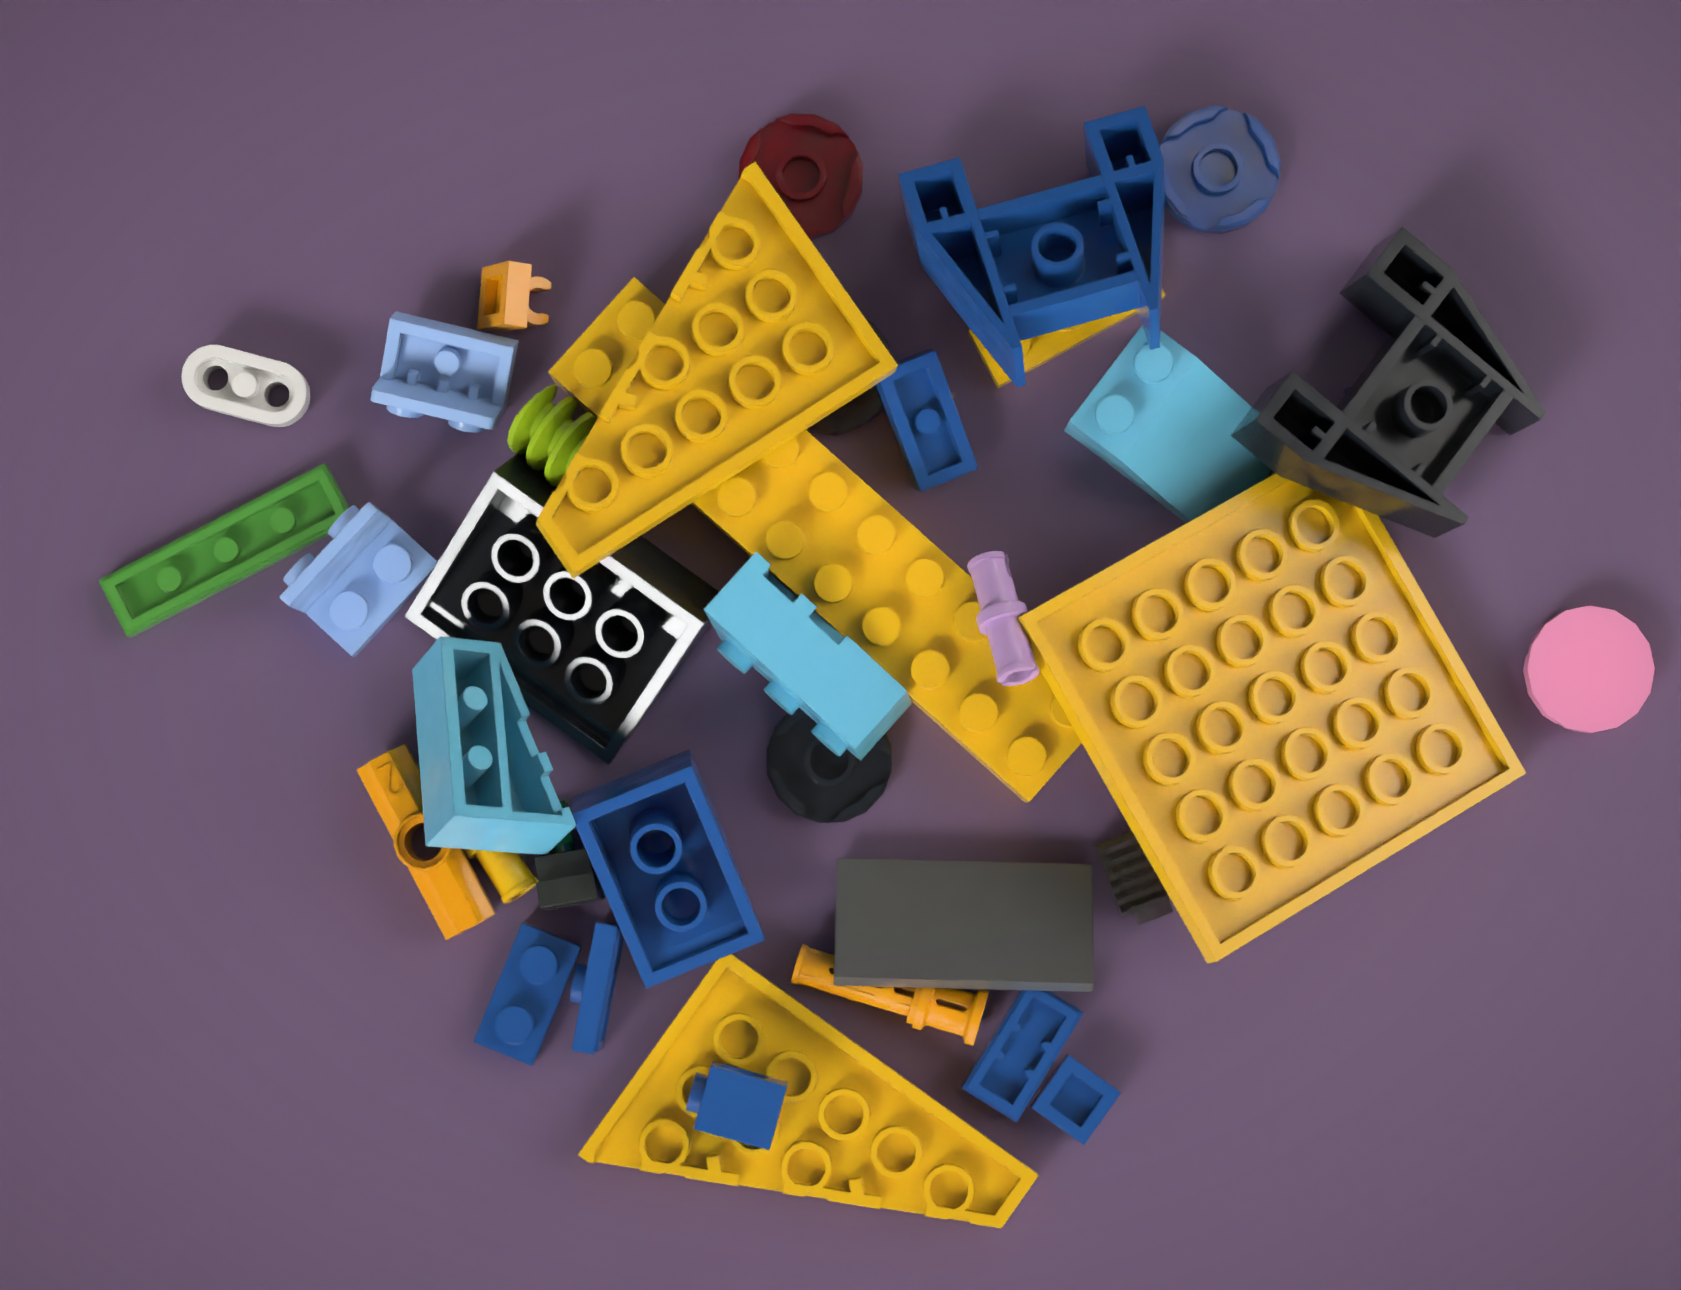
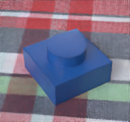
M1066 1054L1030 1106L1078 1142L1085 1145L1121 1092L1072 1056Z

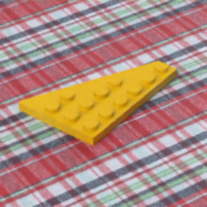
M756 162L744 168L721 211L718 212L709 227L707 235L699 248L696 249L673 288L668 301L650 331L647 332L638 347L636 355L628 368L625 369L599 413L597 421L578 453L576 452L566 469L565 475L537 518L536 526L573 579L895 373L898 364Z
M734 954L716 960L578 1153L581 1158L589 1163L598 1162L636 1168L645 1172L667 1173L720 1184L779 1191L783 1194L802 1197L811 1196L827 1199L828 1201L870 1208H886L911 1212L945 1220H961L971 1224L995 1228L1003 1227L1039 1176L1033 1169ZM713 1061L788 1081L770 1150L694 1129L698 1113L687 1111L686 1107L696 1072L709 1075L710 1067Z

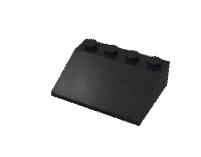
M516 454L493 471L405 614V617L436 640L442 636L501 643L526 705L610 765L711 625L704 608L719 591L643 536L634 539L573 579L536 526L538 516L557 487L550 485L546 481L544 470H534L527 464L526 454Z

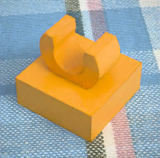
M505 261L482 267L477 330L504 333L548 323L549 315L535 313L529 308L530 291L540 293L551 290V282L540 276L531 277L532 264Z

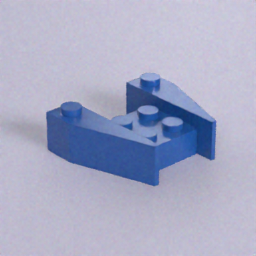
M1145 106L1083 123L1086 166L1091 178L994 205L976 208L960 157L898 174L905 218L922 269L1016 387L1026 385L1023 351L1020 341L1129 310L1137 309L1150 350L1160 348L1165 212L1164 157Z

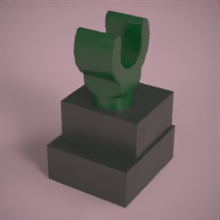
M565 800L559 801L562 808L569 807L568 802L566 803ZM573 829L550 851V855L534 858L538 876L536 887L541 909L549 911L603 900L600 882L586 849L575 850Z

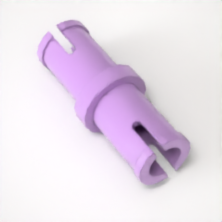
M990 551L973 557L967 564L981 610L977 614L976 621L981 634L988 637L997 670L996 677L998 683H1002L1003 686L1021 685L1033 680L1039 674V668L1035 663L1029 639L1018 619L1026 614L1028 609L1024 602L1018 601L1009 567L1008 555H1005L1002 551Z

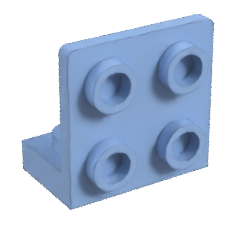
M370 502L366 503L361 510L353 505L338 517L328 530V534L333 540L316 558L311 553H307L295 563L283 579L289 587L280 596V599L289 607L307 614L352 657H356L421 588L438 562L392 518Z

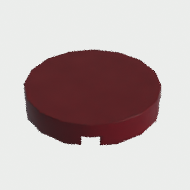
M790 113L777 118L776 121L767 124L763 129L761 127L749 139L739 160V179L744 168L756 162L811 241L835 232L853 215L862 195L863 163L855 144L838 124L816 114Z

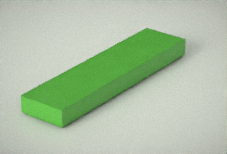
M324 463L98 581L126 636L132 638L329 536L328 530L338 517L349 508V505L330 468Z

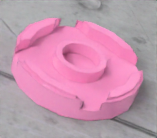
M1589 605L1558 613L1539 627L1532 638L1533 641L1529 645L1528 654L1525 656L1523 673L1529 697L1544 717L1572 731L1594 733L1617 728L1639 712L1651 693L1655 666L1650 644L1634 622L1612 609Z

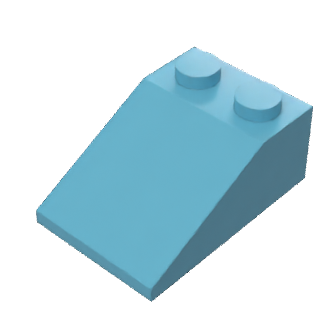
M1142 326L1064 429L1066 433L1186 523L1265 480L1272 471V469L1230 436L1252 406L1202 361L1161 331L1160 348L1150 350Z

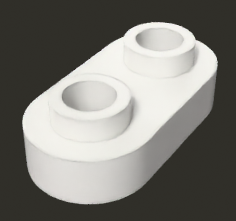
M206 345L191 353L182 368V385L186 394L195 403L211 411L272 427H286L301 419L310 403V388L305 377L293 366L278 360L221 345ZM216 369H225L228 373L226 386L221 390H211L208 385L209 375ZM278 385L287 386L289 389L288 401L279 407L271 406L268 399L271 389Z

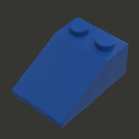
M690 749L572 797L571 813L575 820L577 831L645 988L765 940L764 933L719 817Z

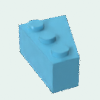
M756 551L704 608L718 637L722 640V643L716 649L743 674L753 667L770 683L763 690L787 713L793 715L800 708L817 723L811 732L833 753L840 757L847 749L861 761L911 705L908 691L849 636H842L814 612L817 607L802 593L797 597L771 575L769 571L771 564Z
M440 636L412 669L425 846L547 855L576 826L570 808H562L549 778V774L553 771L546 752L539 753L526 723L530 712L502 645L499 642Z

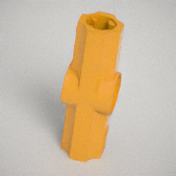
M403 744L387 751L358 768L356 771L394 841L397 857L408 867L445 939L449 940L497 914L463 849L442 847L439 854L431 860H423L414 853L411 846V838L415 829L424 824L420 768L408 745Z

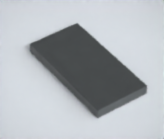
M837 858L834 986L1092 992L1094 986L1093 864Z

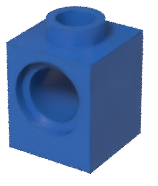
M713 1061L709 1075L696 1072L686 1110L698 1113L694 1125L695 1130L770 1150L788 1081Z

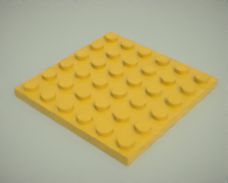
M1278 474L1268 477L1018 618L1029 639L1035 662L1207 964L1219 961L1526 774L1380 517L1285 479Z

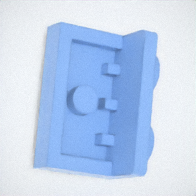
M395 311L389 320L380 378L372 387L370 400L387 405L386 409L389 412L401 417L418 418L425 414L446 419L451 427L464 432L477 433L485 429L493 430L506 412L519 340Z

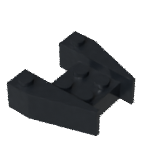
M1401 227L1372 249L1339 292L1388 333L1390 337L1338 406L1333 405L1299 375L1291 371L1265 389L1230 436L1276 474L1285 479L1436 538L1464 525L1469 517L1442 494L1492 426L1496 423L1506 433L1512 435L1540 421L1546 412L1453 269L1404 227Z

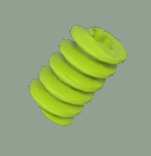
M556 384L544 388L524 405L514 418L507 439L509 448L519 455L526 454L527 464L534 470H544L546 481L554 487L559 485L567 467L576 452L578 453L597 421V417L591 412L585 413L575 421L571 419L578 407V400L574 396H568L555 405L553 401L558 391Z

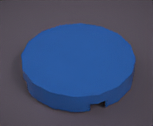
M1209 106L1188 112L1169 128L1160 144L1164 157L1165 207L1175 220L1197 232L1224 234L1246 227L1265 212L1277 190L1281 160L1274 138L1258 119L1245 112L1242 114L1236 110H1229L1228 107Z

